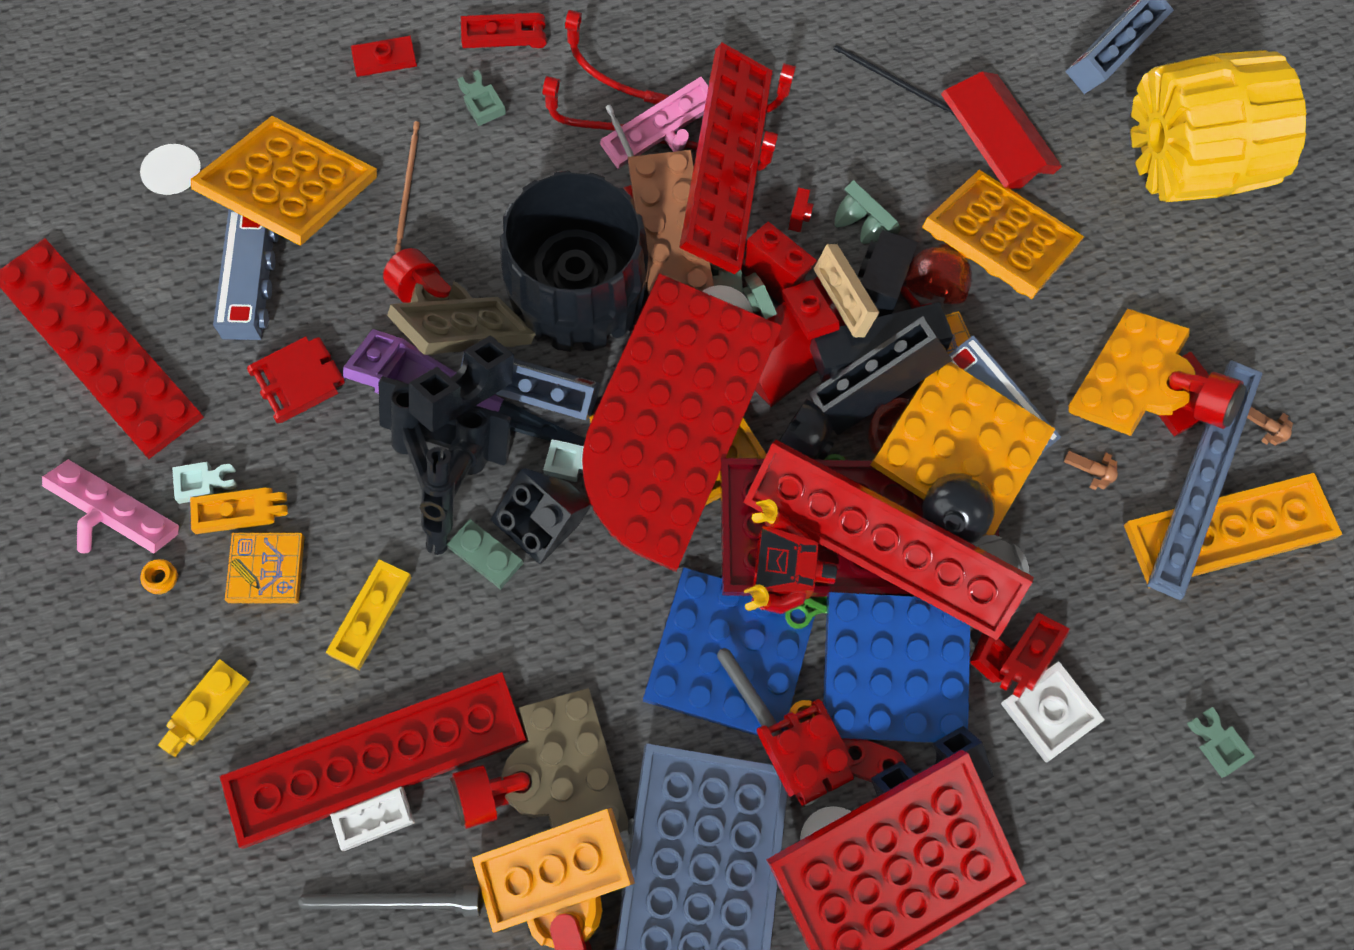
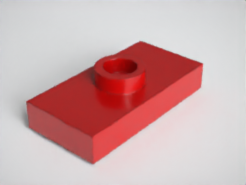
M411 35L351 46L357 77L417 67Z
M813 280L782 290L783 300L808 340L839 330V320Z

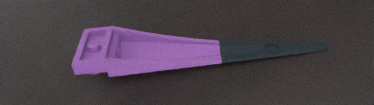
M374 329L371 330L343 367L344 378L375 387V393L378 394V382L382 376L409 384V382L435 367H438L450 378L456 372L429 355H424L403 338ZM495 394L477 405L510 416V430L548 441L553 439L584 446V437L537 417Z

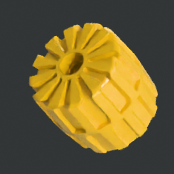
M1259 50L1201 56L1156 66L1146 73L1137 86L1138 95L1133 99L1131 117L1139 122L1138 126L1131 128L1132 148L1141 147L1142 155L1135 161L1139 176L1148 173L1145 188L1151 195L1159 193L1160 201L1174 202L1217 198L1264 188L1283 182L1284 177L1291 175L1297 167L1301 151L1304 149L1306 137V104L1300 86V79L1295 69L1289 65L1286 57L1279 52Z

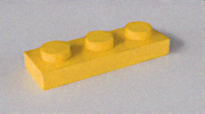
M380 559L377 561L326 651L328 656L360 671L412 578L410 573Z

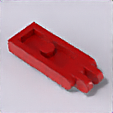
M1038 612L1003 665L1000 674L1005 677L1001 682L1000 688L1007 691L1013 681L1018 683L1013 692V695L1018 698L1022 696L1026 688L1033 691L1067 638L1070 628Z

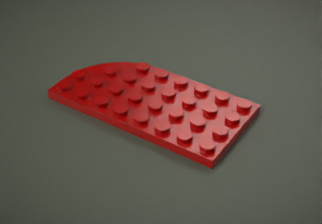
M660 273L590 423L583 448L582 465L585 490L594 513L609 531V534L631 552L677 572L721 470V458H726L782 329V325Z

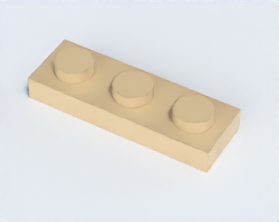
M827 244L814 267V271L853 337H865L879 311L838 244Z

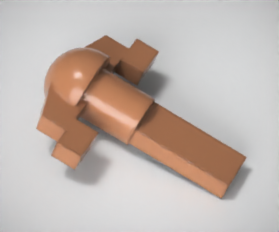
M1253 407L1250 408L1247 418L1269 432L1262 439V442L1266 445L1270 442L1276 446L1281 442L1287 441L1292 435L1293 422L1288 420L1289 416L1285 413L1275 421Z
M1071 451L1065 457V463L1101 478V480L1093 479L1089 488L1094 490L1097 487L1104 490L1118 477L1117 461L1112 460V455L1108 453L1105 454L1102 463L1108 466L1089 460Z

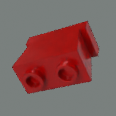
M768 221L747 239L746 258L743 259L741 272L746 276L756 272L764 283L768 294L782 304L785 302L782 290L807 282L805 277L817 260Z

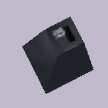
M523 468L519 471L492 516L491 521L537 563L541 564L579 526L590 509L591 504L569 482Z

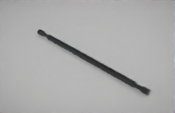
M837 44L835 45L833 50L846 55L847 58L939 108L951 112L955 116L951 108L942 101L861 57L845 51Z

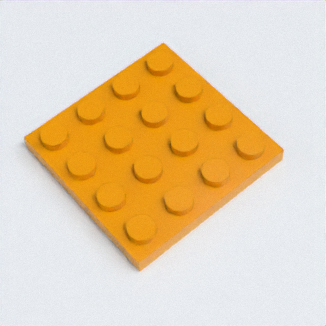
M271 116L191 178V189L301 246L377 178V168Z
M980 169L930 214L922 226L935 239L944 241L956 249L961 256L973 260L985 268L990 275L999 277L1011 285L1016 292L1026 295L1031 299L1034 298L1084 238L1083 235L1016 192L1004 188L1000 182Z
M949 362L923 380L870 465L923 500L928 489L932 487L938 478L951 473H965L972 476V479L978 481L981 485L984 483L994 498V518L989 530L983 536L994 535L1055 428L954 363Z

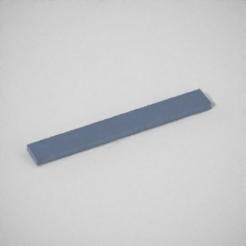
M1232 360L1227 364L1223 375L1244 382L1246 389L1243 401L1229 427L1222 429L1208 423L1205 424L1147 584L1148 587L1178 600H1181L1187 591L1262 376V372Z

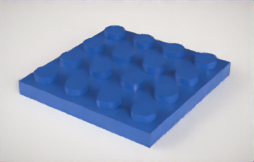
M683 567L643 702L758 736L757 728L761 727V724L718 660L717 653L722 648H727L731 651L778 723L784 720V715L790 711L815 616L805 628L795 629L787 623L785 613L777 614L761 610L760 608L752 611L746 610L745 604L752 602V596L722 595V578ZM800 609L793 610L791 613L792 621L797 624L802 623L805 620V613Z
M828 593L823 704L841 738L934 743L962 726L968 729L970 625L918 597Z

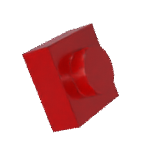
M798 187L788 230L801 232L803 221L810 222L814 205L813 203H808L810 190Z
M983 633L970 658V663L992 683L1002 682L1005 676L1001 675L1000 671L1012 650L1000 639L997 641Z

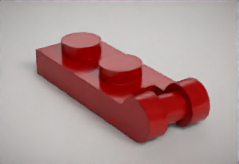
M541 13L461 16L462 47L483 48L529 45L532 48H543L547 43L546 33L543 32L546 26L545 16Z

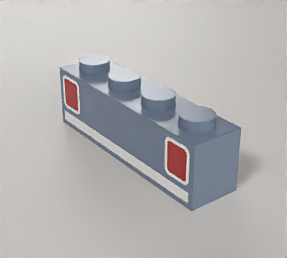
M1136 0L1065 72L1084 94L1106 81L1174 9L1166 0Z
M231 209L228 210L213 326L222 339L262 340L263 328H267L269 323L268 310L265 309L266 299H271L272 283L269 279L270 270L275 269L276 264L275 253L272 251L273 242L278 241L279 234Z
M974 335L949 354L952 358V363L1051 426ZM1056 430L1053 432L1042 453L1061 438Z
M514 358L512 384L497 392L496 395L587 420L593 415L601 383Z

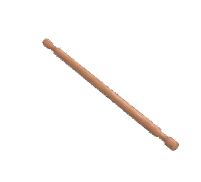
M417 121L413 125L414 132L411 138L395 253L401 251V240L404 234L418 140L417 133L420 127V123Z

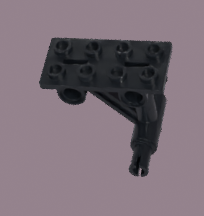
M382 376L378 382L380 426L391 430V443L396 452L409 454L422 489L419 508L421 511L422 530L427 534L426 549L429 553H432L433 545H435L434 555L443 554L448 549V534L453 528L454 498L466 475L481 472L488 461L505 465L508 460L511 417L476 405L432 433L409 413V384ZM426 442L448 448L449 450L444 449L443 458H441L442 447H434L429 450Z

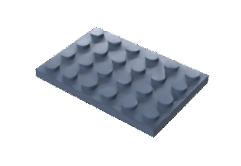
M646 744L644 746L628 855L635 884L623 889L615 950H770L777 881L766 859L781 851L787 792L773 765L653 744Z

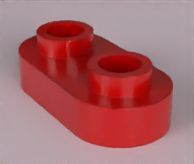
M842 739L847 750L855 748L860 753V758L853 760L855 764L849 767L855 777L872 783L871 778L884 771L882 767L884 761H890L893 765L900 761L906 764L905 759L899 752L866 739Z

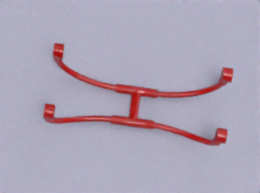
M568 10L565 20L567 41L570 44L575 59L584 70L602 83L623 93L644 99V102L658 104L670 96L649 90L641 91L626 86L607 77L591 66L578 48L582 13ZM783 63L777 89L778 97L767 105L766 113L778 108L789 95L796 66ZM546 76L542 94L545 95L546 108L553 119L574 127L615 131L613 123L574 119L558 113L556 109L558 108L560 79ZM765 131L757 171H762L771 163L778 137L777 133ZM688 138L684 149L697 150L698 143L690 141ZM665 140L660 142L661 144L668 145Z

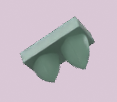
M854 180L845 188L847 196L840 203L836 212L835 227L853 224L867 214L868 217L863 223L860 234V242L862 244H870L871 240L878 241L882 230L894 234L899 233L901 228L898 221Z

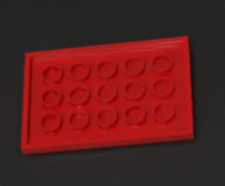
M964 750L958 751L766 859L809 950H915L1026 884L969 753Z

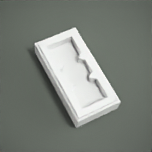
M398 787L330 814L341 851L349 850L415 823L403 787Z

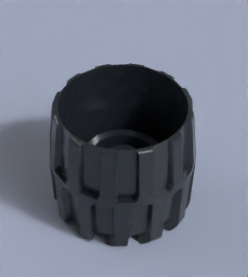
M569 170L554 172V175L539 181L534 180L523 187L521 195L514 203L508 205L503 215V234L500 236V259L503 281L514 313L517 316L523 314L526 326L536 333L534 338L537 341L545 335L552 338V346L557 350L572 352L574 343H582L585 350L592 351L605 347L607 335L609 334L615 338L623 336L633 326L634 315L638 314L643 306L648 277V248L642 215L637 214L633 198L626 190L606 181L604 176L592 172L589 174L571 173Z

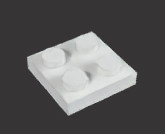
M1059 661L1045 671L1033 691L1026 688L1020 698L1012 694L1001 703L1045 762L1053 759L1105 720Z

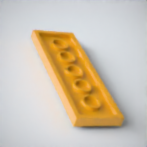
M1315 473L1219 497L1191 577L1333 540L1341 536L1342 532ZM1174 509L1130 520L1124 524L1147 584Z

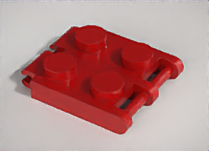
M305 336L247 367L250 376H255L262 389L260 391L262 398L267 399L274 410L273 418L276 423H283L337 395L336 388L345 383L341 372L334 360H331L332 357L320 337L308 341ZM262 372L265 373L267 379L270 382V385L267 386L264 378L261 375ZM274 396H278L281 404L284 407L283 409H280Z
M820 699L811 702V707L796 714L790 712L784 715V720L769 727L763 725L757 728V734L788 796L796 795L802 806L827 794V790L831 792L854 780L849 767L855 763ZM813 713L815 714L811 719L802 723L799 722V720ZM784 727H788V730H785L774 737L772 736V733Z

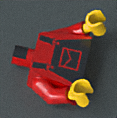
M767 499L756 502V505L762 508L763 513L752 514V520L755 523L765 522L767 526H762L758 535L753 586L744 590V593L752 595V602L745 604V608L748 611L760 608L761 610L783 614L804 604L805 600L809 599L813 594L815 582L834 584L837 574V563L817 561L818 542L811 540L805 531L778 512L774 501Z

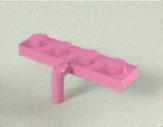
M702 77L694 80L621 126L634 156L641 155L663 140L667 142L673 152L684 150L689 133L682 128L704 114L709 86ZM616 130L601 139L600 145L617 169L628 163V156Z
M69 459L42 476V486L87 513L77 523V550L80 553H89L92 550L93 527L100 522L152 553L157 552L178 535V524Z

